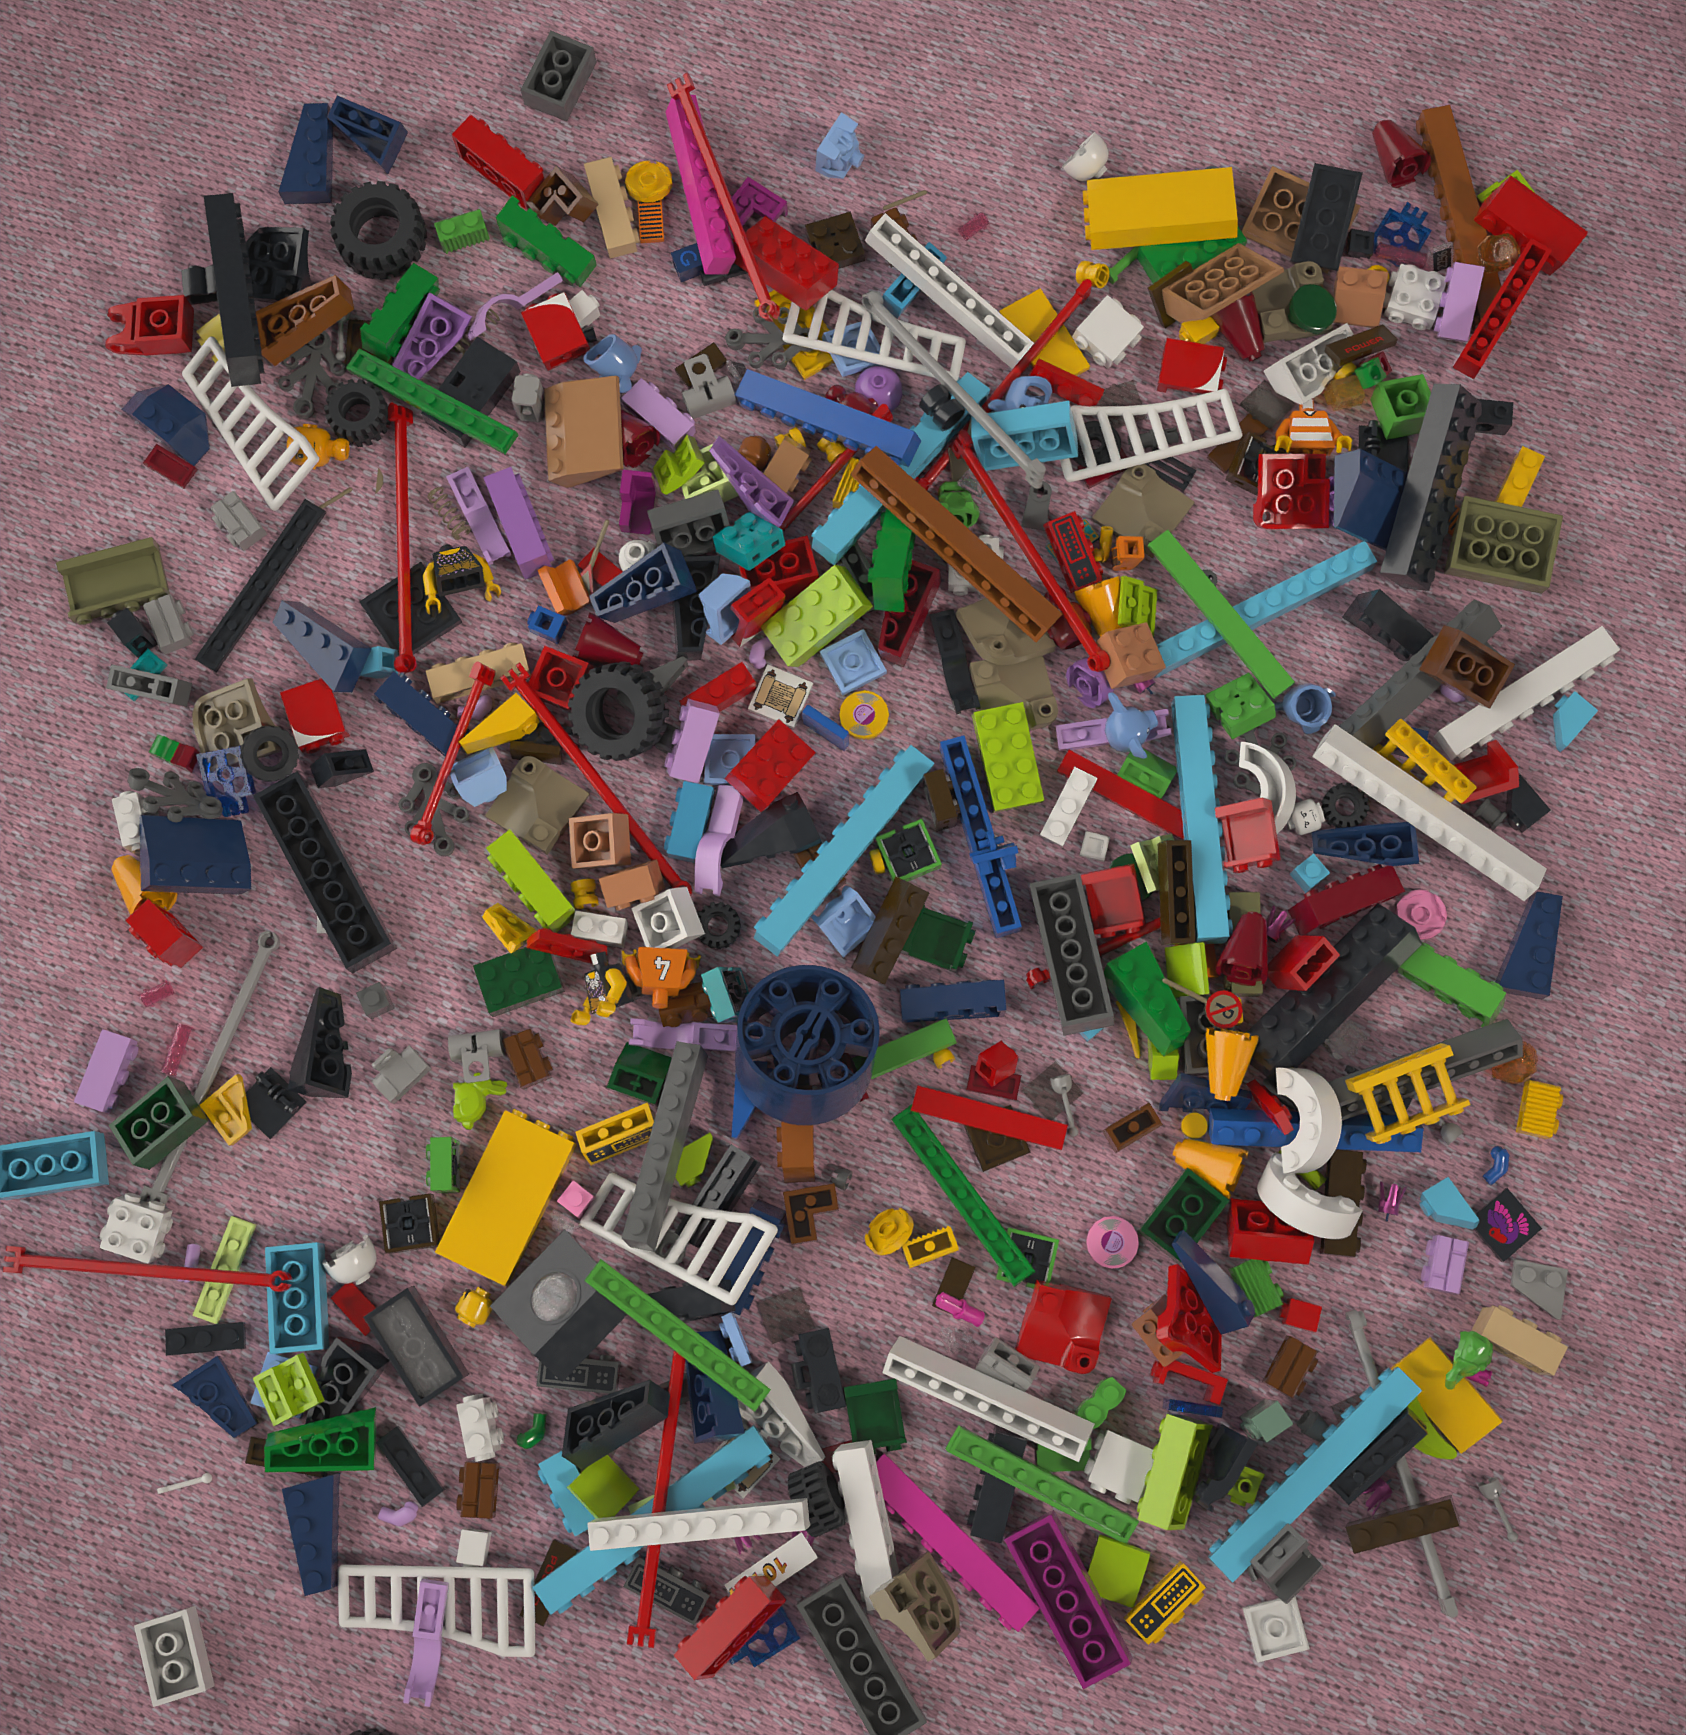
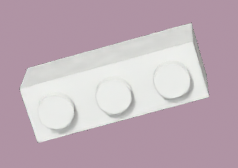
M1074 767L1040 837L1063 848L1097 782L1096 777Z

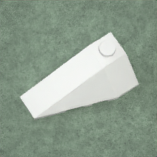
M1346 323L1264 370L1274 391L1300 405L1321 394L1325 389V385L1335 376L1336 371L1339 369L1337 364L1324 352L1327 344L1354 335L1349 325Z
M769 1361L753 1370L750 1374L771 1390L755 1412L738 1400L742 1421L747 1424L750 1419L763 1428L760 1432L763 1437L767 1439L770 1436L778 1439L781 1442V1450L802 1466L806 1467L822 1461L825 1455L784 1378Z

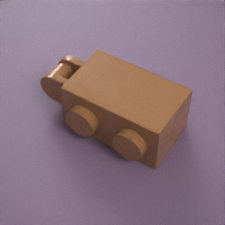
M785 436L763 474L785 493L787 491L792 493L799 482L796 479L797 474L800 470L805 472L812 460L808 458L811 450Z

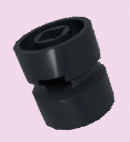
M938 384L923 396L919 402V407L926 415L933 416L932 421L943 432L952 428L963 417L965 408L956 399H951L952 395L943 384Z

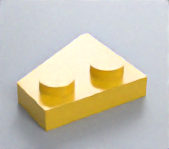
M499 903L486 909L482 916L510 953L527 944V938L537 931Z
M235 1074L200 1104L202 1110L229 1146L237 1143L252 1130L243 1077L241 1074Z

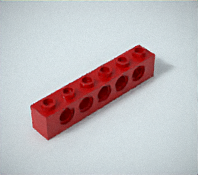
M1532 238L1529 240L1454 364V369L1475 379L1552 252V249Z

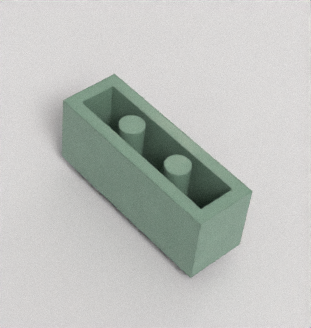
M1264 1399L1239 1416L1242 1420V1423L1239 1425L1245 1435L1263 1442L1270 1441L1293 1425V1422L1277 1400Z

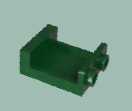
M924 905L901 954L956 973L957 968H963L968 954L963 953L966 943L972 944L976 930L972 929L973 922L968 921L967 923L927 909Z
M894 1378L844 1387L852 1443L871 1440L874 1454H876L875 1449L886 1447L887 1452L901 1450V1444L907 1443V1439L905 1437L897 1391V1380Z

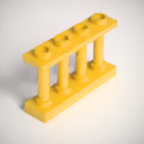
M1399 719L1385 733L1390 741L1384 747L1378 744L1372 749L1428 788L1435 782L1440 784L1447 791L1443 798L1450 803L1454 799L1459 803H1463L1476 789V786L1402 719ZM1397 747L1409 756L1403 764L1391 755ZM1416 764L1428 774L1422 781L1410 772Z
M1440 1043L1345 1080L1348 1090L1362 1095L1374 1127V1131L1365 1134L1367 1140L1377 1144L1388 1142L1392 1139V1135L1411 1133L1416 1130L1415 1126L1423 1123L1425 1125L1434 1124L1440 1121L1439 1117L1446 1114L1449 1116L1460 1114L1464 1111V1107L1471 1105L1469 1099L1456 1097L1444 1064L1446 1062L1445 1058L1453 1056L1450 1045ZM1430 1064L1436 1070L1447 1101L1435 1107H1432L1420 1073L1422 1072V1067ZM1404 1074L1411 1077L1423 1111L1410 1117L1407 1114L1396 1083L1398 1081L1397 1077ZM1381 1083L1387 1087L1399 1120L1387 1126H1384L1372 1093L1374 1090L1373 1086Z

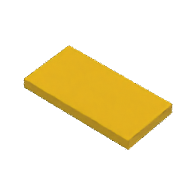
M1041 288L999 311L1001 315L1034 343L1057 316L1056 311ZM1064 325L1031 363L1032 367H1034L1040 358L1076 376L1090 369L1089 363Z
M775 290L769 292L771 300L779 308L786 307L790 310L792 301ZM758 299L754 301L756 307L760 305ZM812 305L806 311L800 307L797 323L802 328H810L815 307ZM770 306L766 308L767 313L770 309ZM784 313L780 318H786L788 314ZM770 315L774 324L784 333L786 324L779 323L778 319ZM823 320L818 335V340L823 341V333L830 331ZM783 345L782 347L786 351L791 345ZM815 349L810 352L800 351L791 359L803 380L835 363L830 353Z
M1430 1336L1390 1369L1399 1367L1422 1390L1417 1395V1399L1424 1412L1462 1454L1501 1424L1503 1419L1466 1377L1460 1380L1452 1390L1445 1387L1446 1374L1453 1368V1362Z

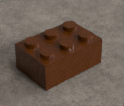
M1444 625L1419 670L1469 701L1490 709L1515 664L1463 631Z

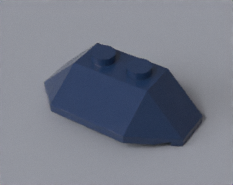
M169 384L138 391L121 409L193 466L210 449L205 412Z

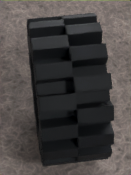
M1348 782L1345 785L1339 783L1337 786L1330 788L1321 802L1324 819L1328 820L1327 824L1330 826L1334 825L1335 829L1358 826L1366 818L1369 811V806L1367 805L1369 799L1364 797L1365 792H1360L1358 787H1353ZM1347 798L1352 801L1354 811L1351 815L1343 816L1337 812L1335 804L1338 799Z
M711 902V905L703 906V910L697 914L705 934L698 938L711 949L730 947L729 945L734 944L740 935L741 923L736 910L729 904L725 905L723 902L717 904ZM714 917H723L728 923L727 930L721 935H714L708 930L709 921Z

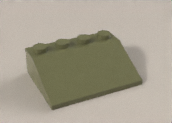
M1464 496L1449 546L1444 574L1542 594L1550 587L1563 515Z

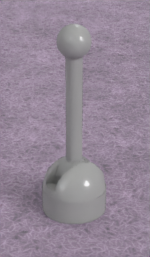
M351 312L337 321L338 352L336 353V358L339 361H343L346 358L343 352V323L350 319Z
M1070 1074L1052 1077L1050 1081L1053 1090L1058 1094H1062L1070 1127L1068 1133L1070 1136L1075 1137L1078 1135V1129L1074 1126L1067 1092L1072 1087Z
M1417 1094L1412 1096L1414 1100L1419 1101ZM1439 1117L1440 1121L1438 1123L1442 1126V1139L1449 1145L1464 1131L1457 1124L1445 1123Z
M1498 1477L1488 1479L1490 1483L1485 1485L1484 1481L1479 1483L1478 1487L1482 1495L1494 1501L1508 1532V1540L1516 1542L1518 1534L1512 1530L1498 1499L1502 1492Z

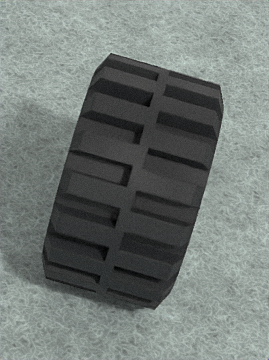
M350 379L348 384L344 385L341 382L338 384L340 388L337 390L333 388L330 391L332 396H327L326 402L328 405L324 406V411L327 414L325 417L338 438L346 439L349 441L350 446H353L355 442L357 447H363V442L370 446L373 444L372 439L375 438L377 442L382 439L380 436L381 432L387 433L388 429L385 425H390L391 422L388 420V404L381 391L377 387L375 388L373 383L368 381L365 384L362 379H358L355 383L353 379ZM366 404L370 406L369 413L362 420L352 422L345 419L348 410L354 405Z
M818 1461L788 1475L790 1499L807 1498L810 1526L806 1531L812 1537L816 1538L846 1524L844 1499L839 1494L836 1479L824 1463Z

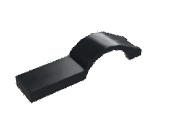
M954 609L929 614L946 685L956 715L961 714L963 710L981 709L978 695L974 691L970 678L966 652Z

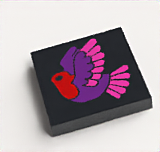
M1505 1188L1476 1213L1479 1223L1474 1228V1231L1501 1262L1507 1260L1542 1230V1227L1508 1188Z

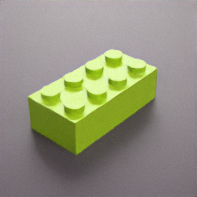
M834 565L761 626V629L786 665L789 667H799L870 610L873 605L847 568Z
M1023 702L973 712L972 720L992 812L996 813L1042 803L1044 796Z
M510 829L486 847L490 853L487 859L499 874L502 872L506 873L503 878L515 893L520 890L521 894L518 897L530 912L537 911L534 917L543 928L551 929L557 933L574 919L575 909Z
M1166 1414V1418L1162 1419L1159 1427V1433H1161L1160 1440L1152 1452V1459L1154 1460L1152 1469L1147 1472L1145 1477V1486H1147L1144 1497L1140 1498L1137 1506V1511L1139 1512L1137 1520L1165 1530L1185 1529L1213 1427L1212 1424L1179 1414Z

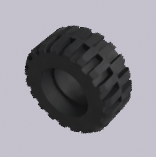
M371 181L363 183L364 186L360 188L357 186L351 188L352 192L350 194L345 193L340 198L341 204L337 203L333 209L335 215H332L330 220L332 226L330 229L331 236L340 256L348 267H352L355 273L362 275L364 272L366 278L374 279L375 275H378L380 280L388 279L387 275L393 274L394 277L400 276L399 271L403 269L407 271L412 265L411 262L413 260L415 262L419 261L421 258L419 250L424 251L426 247V224L418 204L405 189L400 190L399 186L393 183L387 186L385 181H377L376 184H371ZM390 216L400 221L395 235L384 243L367 244L358 240V234L362 226L374 217Z
M615 662L590 670L589 673L584 674L579 679L580 684L574 685L571 691L574 697L569 698L568 706L572 707V712L568 713V719L573 721L574 727H571L573 734L579 735L580 739H578V742L582 747L587 745L589 753L592 755L600 754L599 757L604 760L622 761L647 752L653 748V744L660 741L662 738L660 733L664 732L668 725L667 722H664V718L669 717V709H665V703L668 702L666 695L662 696L660 690L663 687L660 682L655 683L653 681L654 675L650 671L643 672L642 666L637 664L631 665L630 662ZM611 688L624 692L633 704L635 719L631 730L627 734H621L613 730L605 720L603 700Z

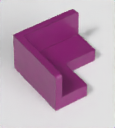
M750 177L745 179L732 197L742 226H744L753 212L763 218L766 216L776 222L780 215L786 217L788 214L787 201Z
M623 469L620 486L622 500L619 519L620 530L625 533L649 535L651 523L647 511L654 509L656 496L653 473Z

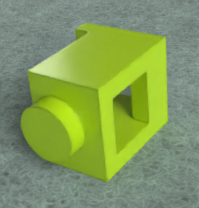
M1245 1466L1237 1482L1227 1493L1231 1496L1230 1501L1243 1507L1246 1506V1503L1253 1504L1265 1474ZM1243 1482H1248L1249 1490L1243 1492L1240 1488Z

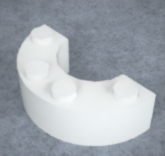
M1241 742L1239 767L1256 775L1261 787L1260 798L1263 797L1272 801L1276 832L1278 834L1287 824L1294 809L1296 787L1293 775L1287 764L1274 752L1252 743Z
M1276 1068L1278 1094L1286 1095L1293 1100L1300 1115V1128L1296 1138L1289 1145L1281 1147L1283 1174L1314 1171L1330 1159L1340 1139L1342 1116L1337 1096L1330 1084L1322 1076L1311 1070Z
M1276 1152L1270 1157L1257 1185L1261 1200L1277 1217L1296 1229L1321 1238L1341 1239L1350 1236L1363 1211L1349 1198L1342 1196L1328 1197L1308 1189L1297 1179L1295 1173L1283 1174L1282 1154Z

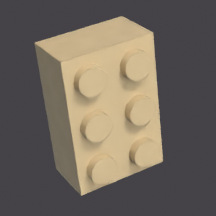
M1492 1305V1307L1482 1308L1471 1331L1487 1337L1490 1343L1493 1344L1494 1350L1539 1375H1555L1568 1348L1561 1343L1562 1339L1551 1332L1545 1334L1536 1330L1538 1325L1524 1318L1522 1320L1513 1317L1514 1312L1504 1306L1499 1305L1496 1307Z

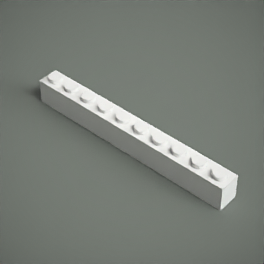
M1336 724L1322 738L1312 757L1521 900L1525 901L1539 888L1547 868Z

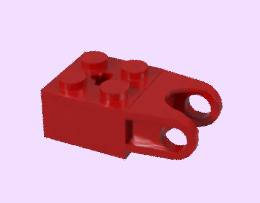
M184 295L137 298L135 302L115 305L108 309L107 316L111 321L126 324L123 331L106 339L105 346L108 350L117 354L144 356L192 352L194 308Z

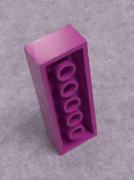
M1052 1510L1007 1534L1004 1541L1082 1688L1085 1689L1131 1665L1133 1656L1055 1511Z

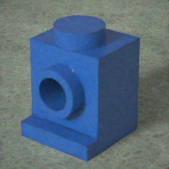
M538 605L536 611H532L529 615L527 625H529L528 629L531 633L558 645L568 625V621L565 616ZM545 623H551L548 630L543 629Z

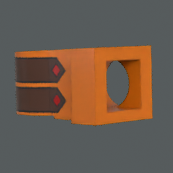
M1119 536L1116 539V547H1113L1111 550L1114 571L1132 570L1144 559L1143 537Z

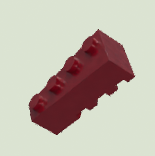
M912 560L911 571L908 570L907 593H904V612L885 611L878 646L882 660L901 667L905 666L942 582L940 569Z
M1381 864L1367 869V874L1361 875L1360 872L1346 877L1347 881L1340 884L1339 880L1325 885L1326 890L1319 892L1316 888L1303 894L1304 899L1288 909L1291 918L1296 919L1294 925L1299 935H1308V933L1318 927L1322 929L1340 920V917L1346 919L1361 912V909L1365 911L1374 907L1377 903L1382 904L1404 893L1405 890L1394 867H1382Z

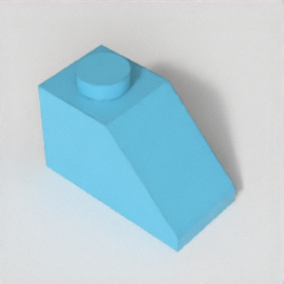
M1575 691L1569 697L1564 694L1554 705L1557 710L1553 714L1556 749L1559 752L1563 751L1598 712L1594 706Z
M1449 1177L1422 1192L1421 1202L1419 1203L1420 1207L1427 1216L1431 1215L1434 1221L1472 1230L1477 1227L1479 1223L1478 1217Z

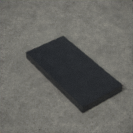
M1318 163L1314 164L1291 257L1292 262L1302 263L1311 261L1318 264L1321 268L1338 271L1363 172Z

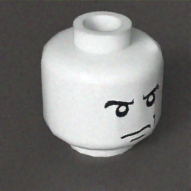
M1307 799L1295 803L1291 817L1287 822L1289 830L1294 829L1298 835L1319 830L1321 822L1325 821L1319 802L1315 803L1312 799Z

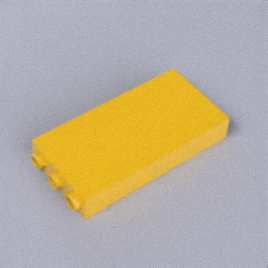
M1232 167L1087 180V190L1083 191V205H1088V208H1084V223H1089V225L1085 226L1086 241L1090 240L1091 250L1237 238L1238 218Z
M513 1109L512 1113L504 1111L435 1253L509 1287L577 1146L576 1143L572 1142L573 1136L563 1131H559L557 1135L549 1131L550 1125L536 1120L535 1124L525 1120L527 1115L516 1109Z

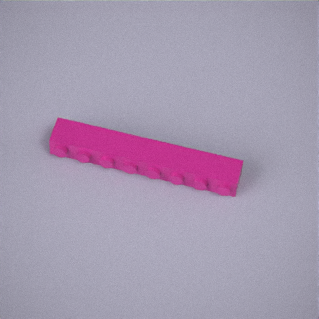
M691 95L698 115L700 117V120L702 122L696 95ZM671 98L665 113L704 273L728 274L736 259L727 219L680 99L675 101Z
M883 1453L876 1460L886 1509L892 1515L897 1512L903 1518L901 1524L911 1534L916 1531L923 1538L920 1543L930 1553L936 1550L942 1556L940 1563L949 1572L955 1569L962 1576L959 1579L960 1583L970 1592L975 1589L981 1595L978 1600L987 1610L991 1611L994 1608L1001 1615L998 1620L1009 1631L1014 1628L1019 1632L1040 1607L930 1497Z

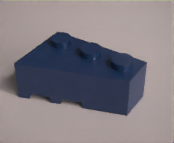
M337 95L327 117L339 131L389 174L408 131L401 122Z

